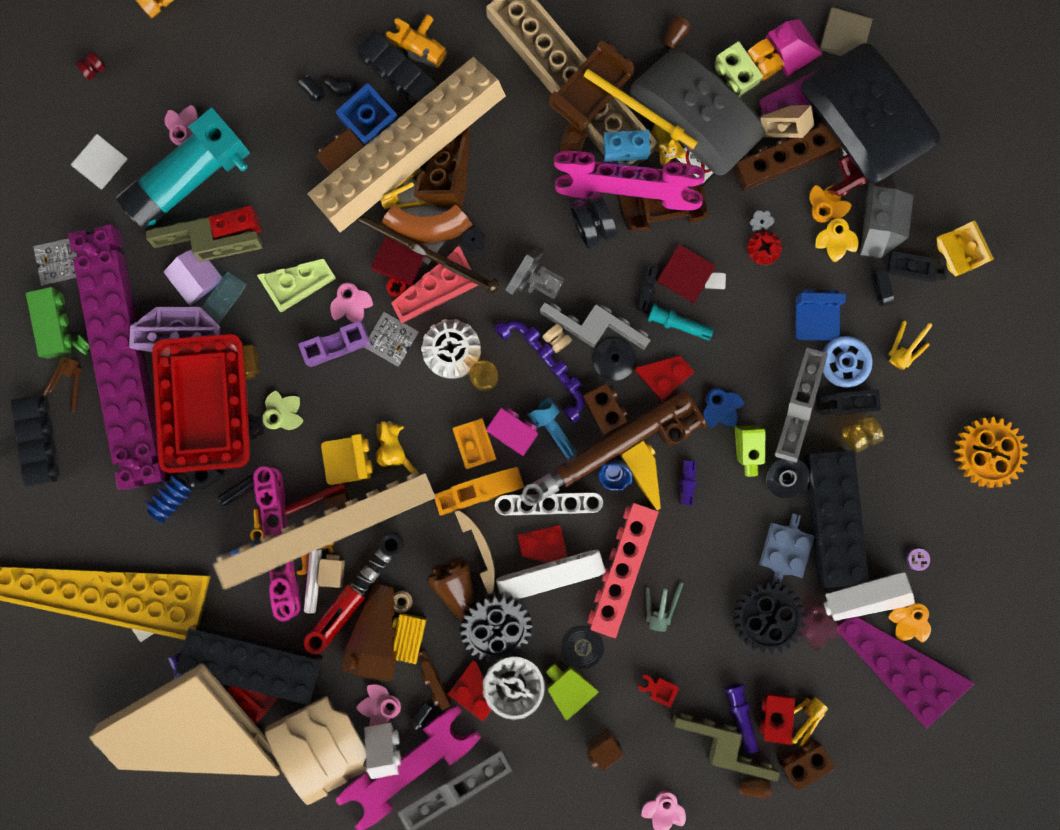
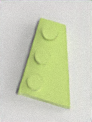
M324 259L300 264L288 269H279L268 274L257 275L281 313L336 279Z

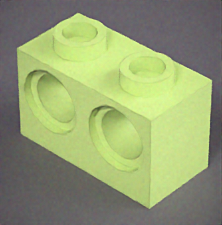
M739 41L717 55L714 62L717 73L720 76L723 75L727 85L739 96L758 85L763 77ZM726 60H733L735 65H729ZM738 77H745L747 82H741Z

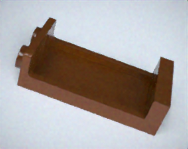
M602 39L598 42V47L562 88L558 92L554 91L549 97V105L581 133L614 97L584 77L587 69H590L618 89L624 86L634 72L632 61L626 56L622 57L616 52V48L611 43H606Z

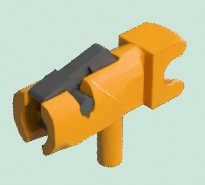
M426 15L417 31L410 28L406 22L396 18L394 21L399 32L394 34L388 31L386 33L388 42L399 49L407 50L410 60L439 68L447 52L445 51L446 48L435 39L426 37V31L433 22V18Z

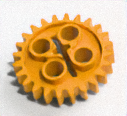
M995 417L988 418V421L986 418H980L979 422L977 420L971 422L972 427H964L967 433L958 434L962 441H955L960 446V449H956L954 452L960 454V457L954 460L961 461L962 464L958 467V470L965 469L963 477L971 476V483L978 481V486L984 487L986 484L987 488H993L994 484L996 487H1002L1003 483L1005 485L1011 484L1010 478L1018 479L1015 472L1020 473L1024 471L1020 464H1027L1022 459V456H1027L1028 453L1023 452L1022 448L1028 445L1021 444L1020 441L1024 438V435L1017 436L1016 434L1019 429H1010L1012 426L1011 422L1004 424V419L1001 418L996 421ZM982 433L987 438L985 444H983L980 440V436ZM1003 440L1007 443L1006 451L1001 446ZM973 445L983 450L990 449L992 453L1006 455L1009 459L1007 460L1002 456H992L989 452L975 450ZM976 454L979 455L981 459L979 465H977L974 461V457ZM997 461L1001 463V470L999 472L995 467Z

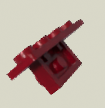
M845 155L837 160L845 180L827 190L829 194L843 196L849 193L850 189L854 186H861L868 181L863 177L849 156Z

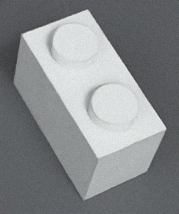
M391 723L364 727L366 766L371 779L398 774V765H401L400 752L396 750V744L400 742L398 730L394 731Z

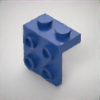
M813 289L803 290V293L796 297V338L798 340L831 341L840 337V306L846 302V294L839 293L838 290H826L825 293H817V290Z

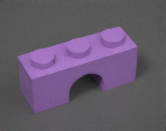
M358 321L340 328V331L327 337L318 336L298 345L305 364L313 367L369 346L371 342L364 324Z

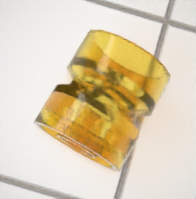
M489 361L476 362L471 367L469 373L472 385L479 391H490L498 383L499 375L497 369Z
M872 415L859 420L858 425L853 423L842 428L844 440L850 450L855 451V454L867 449L868 444L872 446L884 440L883 430Z

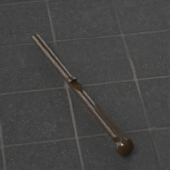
M364 215L355 220L400 243L407 249L413 250L459 276L487 289L488 294H493L499 289V282L496 278H493L491 281Z

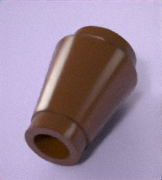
M676 16L675 19L671 20L662 44L670 50L674 49L690 31L689 27L691 24L686 19Z
M757 777L739 781L740 795L763 799L772 797L771 780Z

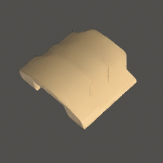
M327 696L266 726L265 734L277 762L293 789L307 805L327 796L329 791L367 771V766L364 762L366 758L364 743L356 732L348 714L335 710Z

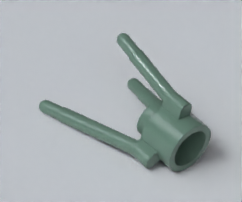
M679 582L668 613L664 612L668 589L664 588L660 610L654 611L652 614L650 589L648 587L645 588L646 622H650L649 629L662 632L667 630V625L671 623V617L681 593L683 582Z

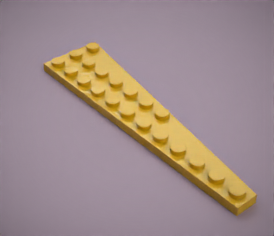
M0 567V600L185 640L188 628L192 625L199 626L210 576Z

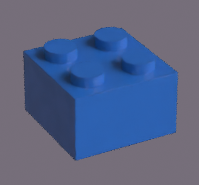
M368 83L335 111L339 120L347 129L349 128L364 146L398 119L397 114Z

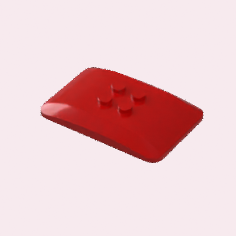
M233 334L164 339L156 342L152 349L160 468L167 473L237 468L246 465L250 458L245 364L241 339Z

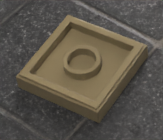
M831 8L819 49L842 56L855 47L866 43L873 19Z

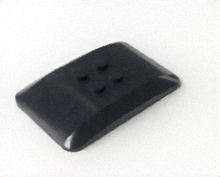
M863 43L805 78L801 84V92L868 182H881L935 148L940 141L938 130L919 102L882 55L868 43Z

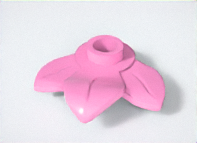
M193 105L185 108L179 115L172 110H168L165 116V125L170 130V139L178 146L194 134L188 127L198 119L197 111ZM184 133V137L179 139L178 135Z
M344 283L338 288L337 298L331 303V315L334 320L346 316L352 323L362 321L364 308L373 306L372 298L366 291L358 290L354 284ZM348 290L352 291L351 297L346 298L345 292Z
M378 684L367 686L369 697L361 701L357 706V710L361 714L371 718L369 726L388 723L389 719L396 717L401 710L399 699L389 695L388 690ZM392 703L394 709L388 710L386 704Z
M668 790L661 791L655 800L646 802L642 808V817L652 818L655 830H669L672 823L683 826L686 820L684 808L678 804L676 796Z

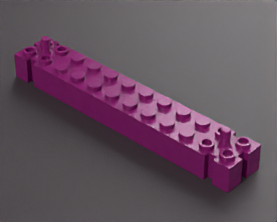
M110 224L94 228L93 234L86 230L68 233L71 251L78 255V258L73 259L112 463L118 464L120 470L115 472L117 489L130 490L144 487V484L153 485L169 481L168 473L160 468L158 461L156 410L145 354L142 350L129 348L130 326L138 319L125 255L118 251V248L123 247L120 230Z

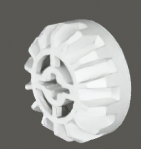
M444 319L436 325L433 324L423 337L421 350L424 361L435 374L449 379L463 377L470 373L479 361L481 354L479 338L469 324L458 319ZM449 332L459 334L464 340L458 341L450 337ZM445 333L446 339L442 341L441 346L435 347L438 338ZM452 343L454 347L457 346V348H454V353L445 350L449 348L448 344ZM465 350L464 355L456 361L455 358L461 354V351ZM445 356L448 359H452V362L443 361L439 357Z
M510 656L499 659L493 666L489 667L486 677L483 679V696L488 706L504 718L520 719L530 715L538 708L544 695V680L541 672L532 662L524 658ZM516 671L514 677L511 676L505 679L500 677L505 672ZM519 673L525 679L526 689L524 688V683L519 678H517ZM504 682L508 684L515 683V686L518 689L522 690V692H519L517 690L511 691V689L508 688V686L505 685ZM496 684L501 686L505 694L503 700L497 693ZM523 696L516 702H507L508 697L518 698Z

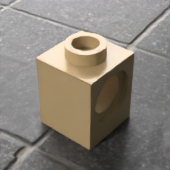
M326 555V558L320 559L317 586L336 588L343 586L345 560L339 559L340 555Z

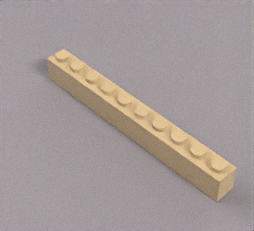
M419 472L407 476L408 481L399 484L397 480L386 485L387 490L381 493L376 489L365 494L367 499L359 502L355 498L346 502V508L339 511L337 507L325 511V516L320 519L313 516L304 520V525L299 528H295V525L283 529V534L278 537H274L271 534L260 539L261 544L253 547L252 543L238 548L240 553L231 556L229 552L217 557L218 562L213 565L224 590L436 498L426 474L419 475Z

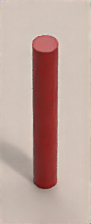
M345 483L336 484L285 506L286 515L347 490Z

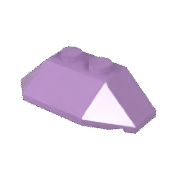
M155 307L137 323L135 322L130 326L129 348L152 352L154 344L159 340L220 335L221 327L201 307Z

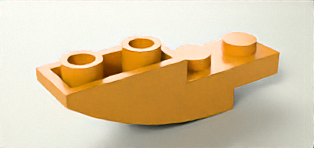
M514 467L451 487V489L434 494L436 497L434 499L439 515L443 516L523 489L525 486L519 468Z

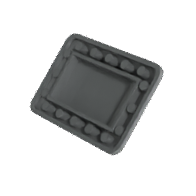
M674 47V49H671L629 88L630 96L675 127L677 125L685 130L684 133L698 141L694 149L678 140L717 175L728 173L766 134L761 124V119L756 112L720 77L683 48Z

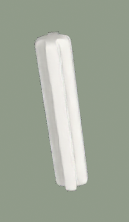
M320 548L309 554L304 603L305 613L316 612L319 588L317 586L319 562L322 559V549Z

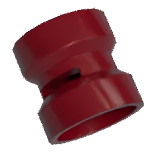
M93 51L87 54V58L78 60L75 63L89 81L95 78L96 73L107 69Z

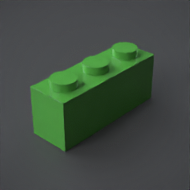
M52 287L27 292L26 298L38 356L49 359L73 353V344L71 343L73 339L68 332L69 319L67 314L64 313L63 305L65 304L63 294Z

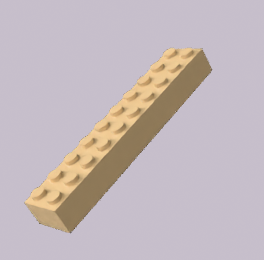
M494 0L486 6L487 18L551 93L554 91L558 92L587 60L537 0ZM615 97L608 102L584 129L603 155L604 132L647 130L626 104ZM649 133V155H651L656 150L658 142ZM643 160L615 161L610 163L637 166Z
M472 57L307 194L341 233L381 200L385 194L393 190L503 99L506 95L499 80L478 60Z

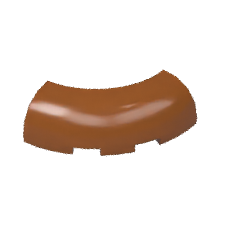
M394 204L382 220L383 226L421 244H436V242L452 240L473 226L469 218L457 205H454L442 214L422 217L409 214Z

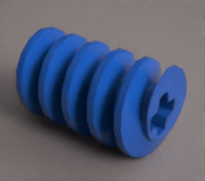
M170 475L173 483L165 481L164 485L167 489L158 488L160 496L152 495L155 502H145L148 506L147 512L159 523L164 524L166 521L165 517L170 518L172 515L171 511L178 509L177 504L182 505L184 503L183 498L190 497L188 491L194 492L191 485L180 477Z

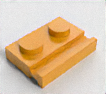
M483 418L452 428L466 470L497 460Z

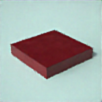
M385 237L371 265V270L411 286L425 256Z
M679 244L657 283L694 304L716 266Z

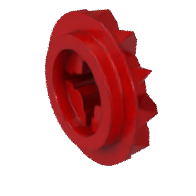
M767 230L755 233L750 238L747 246L750 258L761 265L774 263L780 257L783 248L781 246V239L775 233L768 232ZM761 242H764V244L772 243L771 247L768 249L769 253H767L765 250H760L759 252L757 251L762 246Z

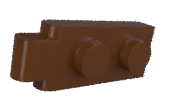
M423 650L418 654V660L424 672L421 674L426 686L430 685L433 690L431 696L435 705H440L441 709L444 710L450 707L451 699L428 653Z

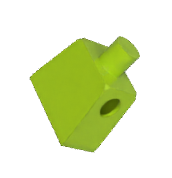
M758 425L735 426L737 461L744 465L745 476H758V464H765V429Z
M554 663L545 671L553 680L547 686V690L566 720L571 718L599 693L596 686L571 666L562 671Z

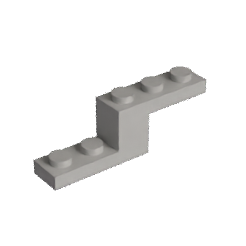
M544 303L540 309L542 315L556 324L559 323L562 328L593 348L607 327L643 350L650 342L646 332L638 328L637 330L629 326L630 323L626 319L614 317L611 315L612 311L604 305L600 307L595 305L582 326L578 324L580 321L572 315L567 317L560 312L561 309L553 303H550V305Z
M806 348L775 457L793 462L798 460L828 353Z
M499 751L467 772L453 778L399 811L398 814L407 830H416L444 811L462 803L505 776L512 769L502 751Z

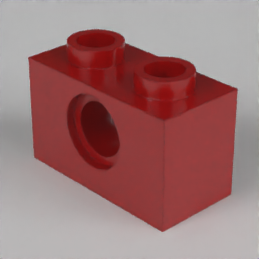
M251 205L208 217L213 237L216 240L223 236L241 235L246 231L262 232L257 212Z
M769 692L768 697L763 698L762 711L766 712V721L761 720L760 734H764V741L791 745L795 696ZM776 712L781 713L784 721L775 723L771 715Z

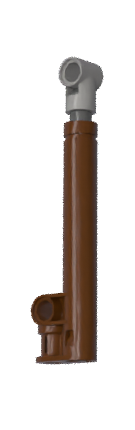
M683 390L567 460L564 464L557 466L555 473L552 475L548 473L532 484L527 485L521 493L522 501L529 506L536 505L559 491L561 485L565 487L571 485L573 481L579 480L658 432L665 444L673 446L691 436V432L696 429L706 428L707 423L691 396ZM670 429L677 432V440L669 436ZM527 490H535L538 494L537 500H529L526 496Z

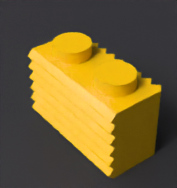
M400 613L399 618H394L392 630L396 632L392 641L393 651H396V660L413 664L418 662V654L420 653L427 618Z

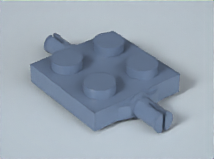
M792 513L789 526H781L775 523L770 525L759 565L768 567L775 572L771 585L777 582L779 587H781L784 575H794L803 578L814 536L798 529L800 515Z

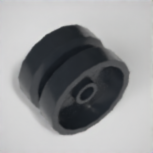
M599 192L588 196L587 205L582 200L570 203L574 224L587 248L599 243V235L606 241L616 237L617 232L611 212Z

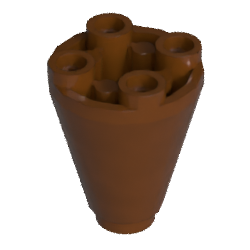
M459 556L453 559L450 564L445 566L439 564L431 569L432 574L427 577V582L457 618L465 619L463 612H470L468 605L476 606L468 562L464 560L463 556Z

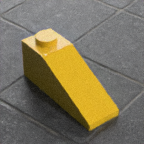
M641 441L621 454L620 457L629 466L633 478L653 509L657 511L661 509L656 461L653 456L655 451L649 443L645 444L644 441Z

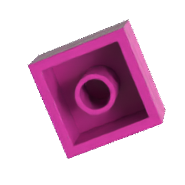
M501 408L486 431L524 457L538 436L536 432L537 427L527 420L524 423L518 420V414L510 408H507L506 411Z

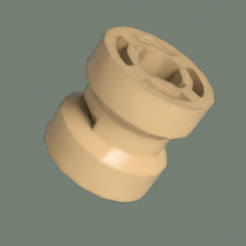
M559 323L542 337L552 345V349L556 354L572 341L569 335L564 334L563 328Z

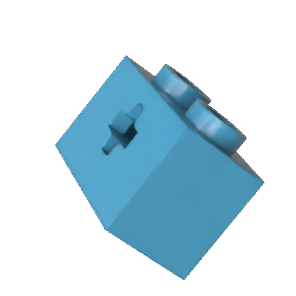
M649 130L604 132V162L648 160L650 154Z

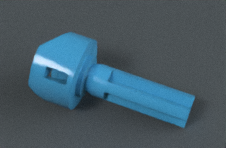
M547 398L540 402L538 410L528 413L527 416L537 428L545 425L546 430L568 459L575 455L577 451L555 420L556 415L560 412L551 398Z

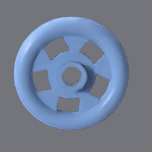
M841 336L835 338L822 351L828 353L823 374L831 383L839 387L849 388L857 386L865 381L871 372V352L861 340L855 337ZM850 345L858 349L856 355L848 351ZM839 347L842 352L835 357L832 351ZM844 358L848 359V366L843 365L842 360ZM857 360L864 362L862 370L856 369ZM832 362H835V365L838 369V371L834 373L832 372L829 365ZM843 372H852V378L844 379Z

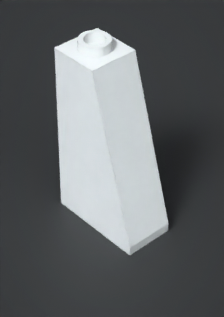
M905 572L825 594L827 602H824L827 615L832 614L834 621L915 604Z

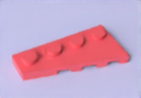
M460 246L455 248L446 257L471 270ZM438 264L391 304L400 322L404 323L478 285Z

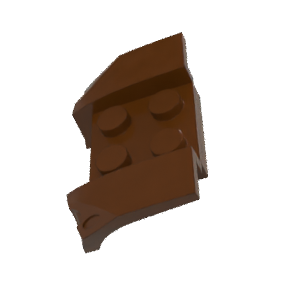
M700 185L688 187L698 191L703 196V203L696 210L669 209L661 204V199L618 194L625 225L628 230L647 232L650 231L648 223L686 216L688 217L689 224L708 217L704 188ZM690 199V200H688V201H690V202H696V201H698V200H696V199Z

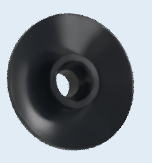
M609 338L602 341L596 347L593 354V364L600 376L607 380L618 381L631 374L636 364V354L633 347L627 341L620 338ZM614 354L618 355L619 361L613 362L611 356Z
M780 458L771 464L766 473L768 489L773 495L782 499H791L799 496L806 490L810 481L809 470L800 459L797 462ZM788 472L789 476L787 478H783V474Z

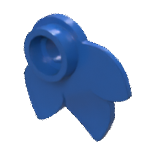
M719 388L710 390L706 394L705 401L707 406L703 412L707 426L712 429L718 422L726 426H736L737 413L735 409L744 405L742 398L734 392L725 393ZM714 395L720 398L719 403L713 402L712 398Z

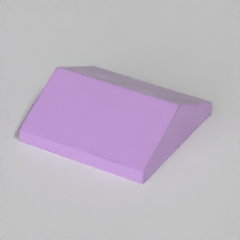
M192 249L176 257L164 271L165 275L189 306L224 281L210 260L199 262L192 253Z

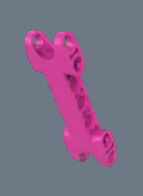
M561 151L554 156V166L570 174L558 177L555 180V189L562 195L588 198L589 195L595 192L661 199V204L665 208L676 210H696L703 203L702 194L688 188L689 186L700 185L704 182L705 172L699 166L669 162L663 166V169L595 162L593 154L582 151ZM697 174L699 175V177H693L691 175ZM561 184H568L569 186L563 187V186H560V185H561ZM690 199H696V200H698V201H696V202H690V201H688V200H690Z
M260 467L254 473L256 501L260 506L264 537L271 534L277 537L282 535V530L288 527L283 476L279 469ZM261 471H263V473H262V475H261V481H260V480H259V474H260ZM268 472L270 473L269 481L266 479ZM274 514L279 518V524L276 527L270 523V518ZM293 560L286 563L283 571L277 567L269 570L271 580L269 591L274 616L280 621L289 620L297 616L301 611L299 583L295 578ZM285 605L289 607L290 613L286 611ZM279 607H280L281 613H282L285 617H282V616L279 614V612H278V608H279Z
M458 705L439 714L423 728L428 738L401 758V765H398V774L371 779L368 771L352 781L335 799L339 806L353 800L363 805L364 815L354 825L356 830H365L385 817L394 808L388 799L442 757L451 765L464 756L481 738L478 731L466 736H458L453 732L451 723L462 711Z

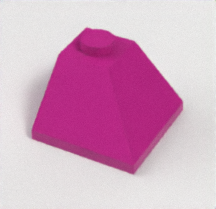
M800 19L786 21L770 31L766 37L774 47L773 53H778L785 63L781 70L786 77L823 55Z

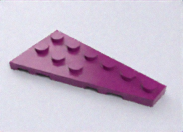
M858 617L843 619L834 627L837 633L927 729L975 684Z

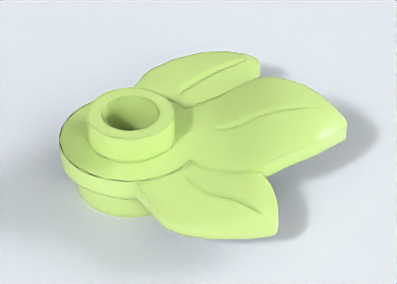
M275 390L267 397L265 401L266 411L262 417L263 423L267 428L278 429L281 427L286 430H293L303 423V419L296 414L300 407V398L298 396H288L282 399L281 395ZM277 415V421L272 423L271 416Z

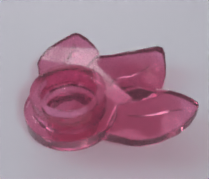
M814 606L808 611L807 618L801 620L806 625L804 628L799 627L803 635H795L796 638L807 636L810 645L818 651L825 645L827 638L838 640L840 629L838 624L830 619V615H827L824 607ZM821 613L823 618L820 621H816L814 615Z

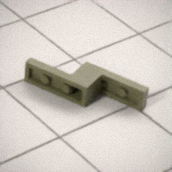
M198 218L195 221L185 223L178 222L171 226L155 227L153 230L145 231L146 239L153 248L191 240L192 253L199 262L263 249L262 241L256 231H246L236 236H223L216 240L213 237L209 218Z
M681 712L680 716L674 714L672 720L674 727L714 737L709 761L712 765L778 782L780 773L774 767V764L766 761H761L760 764L752 762L751 758L739 755V758H737L742 734L736 730V726L724 723L722 727L715 725V721L702 718V721L693 719L694 716Z

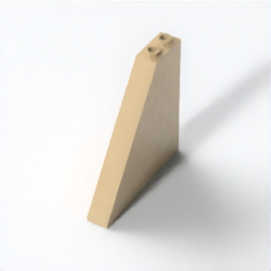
M203 663L98 723L89 737L119 770L277 776L282 770L267 738Z

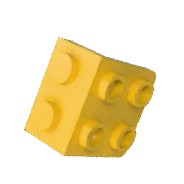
M972 221L952 232L937 237L938 250L944 254L947 260L946 266L954 276L961 275L994 260L976 221Z
M352 435L351 438L326 441L321 444L326 481L329 485L371 479L370 473H373L371 460H368L369 442L367 438L365 439L364 435Z

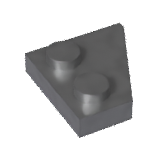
M536 247L525 256L505 289L507 292L513 295L518 290L520 292L523 290L528 282L526 278L538 266V260L544 253L543 250Z

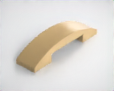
M458 510L455 514L462 531L472 530L488 570L481 572L480 575L488 594H491L495 584V568L491 550L479 527L470 517L461 510Z

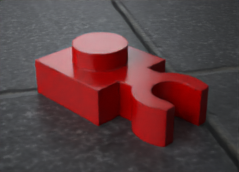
M643 673L642 677L648 680V684L646 686L638 684V689L643 692L651 691L649 696L651 699L670 708L679 690V686L660 677L654 682L648 674Z

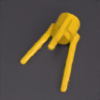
M418 168L393 190L384 195L380 200L384 209L391 208L394 204L398 208L429 204L426 201L397 204L400 201L398 194L413 187L414 183L411 182L398 189L396 188L420 173L421 168Z
M903 321L893 348L888 354L891 356L890 363L901 370H904L906 367L908 368L929 347V343H925L912 355V351L932 327V323H929L908 350L903 347L898 350L907 324L906 321Z
M816 697L812 700L806 698L794 708L795 714L806 707L804 712L809 716V719L792 740L793 743H796L808 729L800 743L801 747L807 742L819 721L825 716L824 713L828 710Z

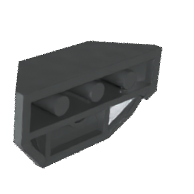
M893 175L878 183L868 182L860 256L882 258L909 238L914 195Z

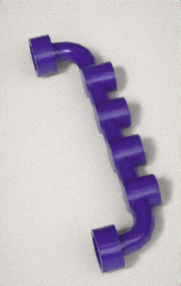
M517 320L509 321L505 324L500 321L496 324L494 329L503 340L511 336V329L520 331L527 343L535 349L537 355L545 361L551 372L559 378L565 389L576 399L575 406L568 405L563 409V413L573 424L579 420V413L585 404L583 395L579 390L582 385L575 376L571 379L567 376L565 372L568 368L562 360L556 362L551 355L554 351L549 344L545 343L542 346L538 341L540 337L539 332L533 326L528 329L525 324Z

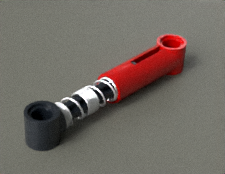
M392 533L385 535L381 539L375 557L369 560L370 563L363 567L364 569L360 571L361 575L357 576L358 579L354 584H347L313 630L306 636L304 646L309 653L318 654L328 647L333 638L364 600V591H367L370 583H374L378 578L380 570L386 567V563H389L391 559H394L403 550L404 541L400 535ZM390 538L397 541L398 545L395 551L387 548V541ZM335 615H337L338 618H337V619L335 620V622L331 625V627L328 629V631H327V632L324 631L325 628H326V627L329 625V623L332 621V619L335 617ZM314 636L321 638V647L313 645L312 639Z

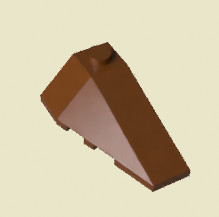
M471 125L428 160L427 167L424 171L421 170L417 177L413 194L416 198L442 209L452 208L454 205L463 208L467 188Z
M374 583L346 646L342 671L356 676L392 681L396 662V651H393L392 638L395 637V630H392V617L394 616V590L392 587Z

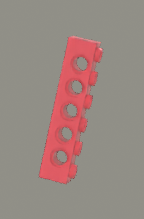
M632 503L631 507H626L623 518L626 519L624 527H619L616 539L619 540L617 548H612L609 560L612 561L610 568H605L606 572L602 576L601 581L605 582L602 590L598 589L594 600L597 603L595 611L591 610L587 623L590 624V630L616 639L659 513L658 511ZM634 521L640 522L642 526L641 531L637 534L632 533L630 530V525ZM632 542L635 549L632 554L624 553L623 546L625 543ZM620 563H625L628 567L624 575L616 573V567ZM613 584L620 586L621 590L617 596L609 594V587ZM606 605L613 607V614L609 617H605L601 613L602 608Z

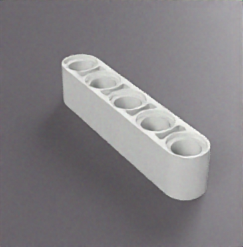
M597 493L552 494L549 496V498L555 501V507L552 510H545L542 500L533 505L530 511H524L520 506L522 501L521 495H504L497 498L495 509L501 515L595 513L602 508L603 500ZM538 494L526 495L532 501L538 498ZM591 496L596 497L599 502L595 509L588 508L586 504L587 499ZM568 497L575 498L577 502L576 507L572 510H568L564 505ZM502 499H508L511 502L509 511L504 512L500 510L499 502Z
M591 550L501 576L496 579L500 595L504 593L506 599L513 595L514 600L594 578L604 574L606 571L600 551Z

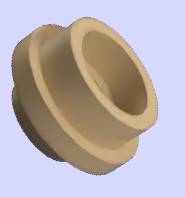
M406 591L394 593V611L398 613L407 612L413 604L411 595ZM401 597L406 600L403 606L398 604V599Z

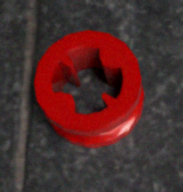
M392 278L386 286L387 292L393 298H398L407 290L406 284ZM394 283L402 284L399 293L391 291L394 288Z

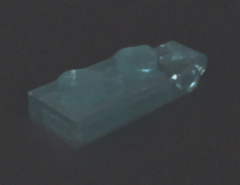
M227 271L201 308L219 324L247 285Z

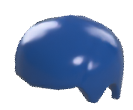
M613 458L599 469V481L604 488L611 491H623L628 484L632 483V471L626 462L621 459Z

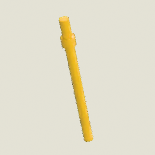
M587 69L585 72V78L671 134L670 137L674 140H680L694 149L698 141L684 133L685 130L678 125L675 127L590 69Z

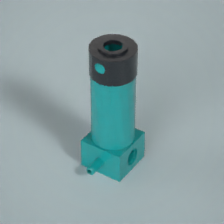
M212 107L188 126L194 134L116 196L125 213L144 230L150 229L169 210L222 166L227 172L235 165L240 171L247 169V164L243 159L250 154L249 150Z

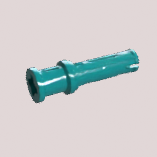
M653 303L647 318L648 322L655 321L663 324L665 328L673 327L707 341L710 340L714 330L712 327L676 315L674 310L668 311L657 307L655 303Z

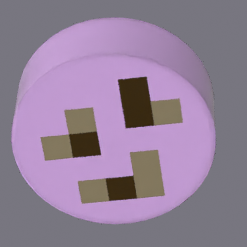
M914 548L907 553L906 563L911 569L921 571L929 566L930 556L927 551Z

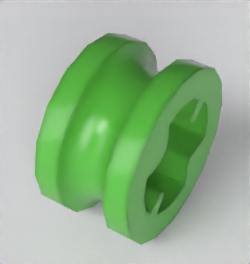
M79 334L77 336L78 339L73 340L71 343L80 352L87 355L90 349L89 340Z

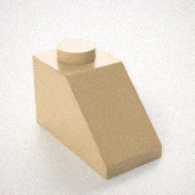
M791 105L763 115L760 118L761 124L766 131L764 137L803 138L814 126L811 105Z

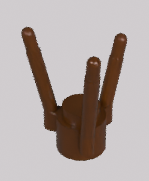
M62 356L57 369L41 394L46 396L48 392L51 393L61 375L71 378L72 374H74L71 412L76 411L79 376L82 369L77 368L79 362Z

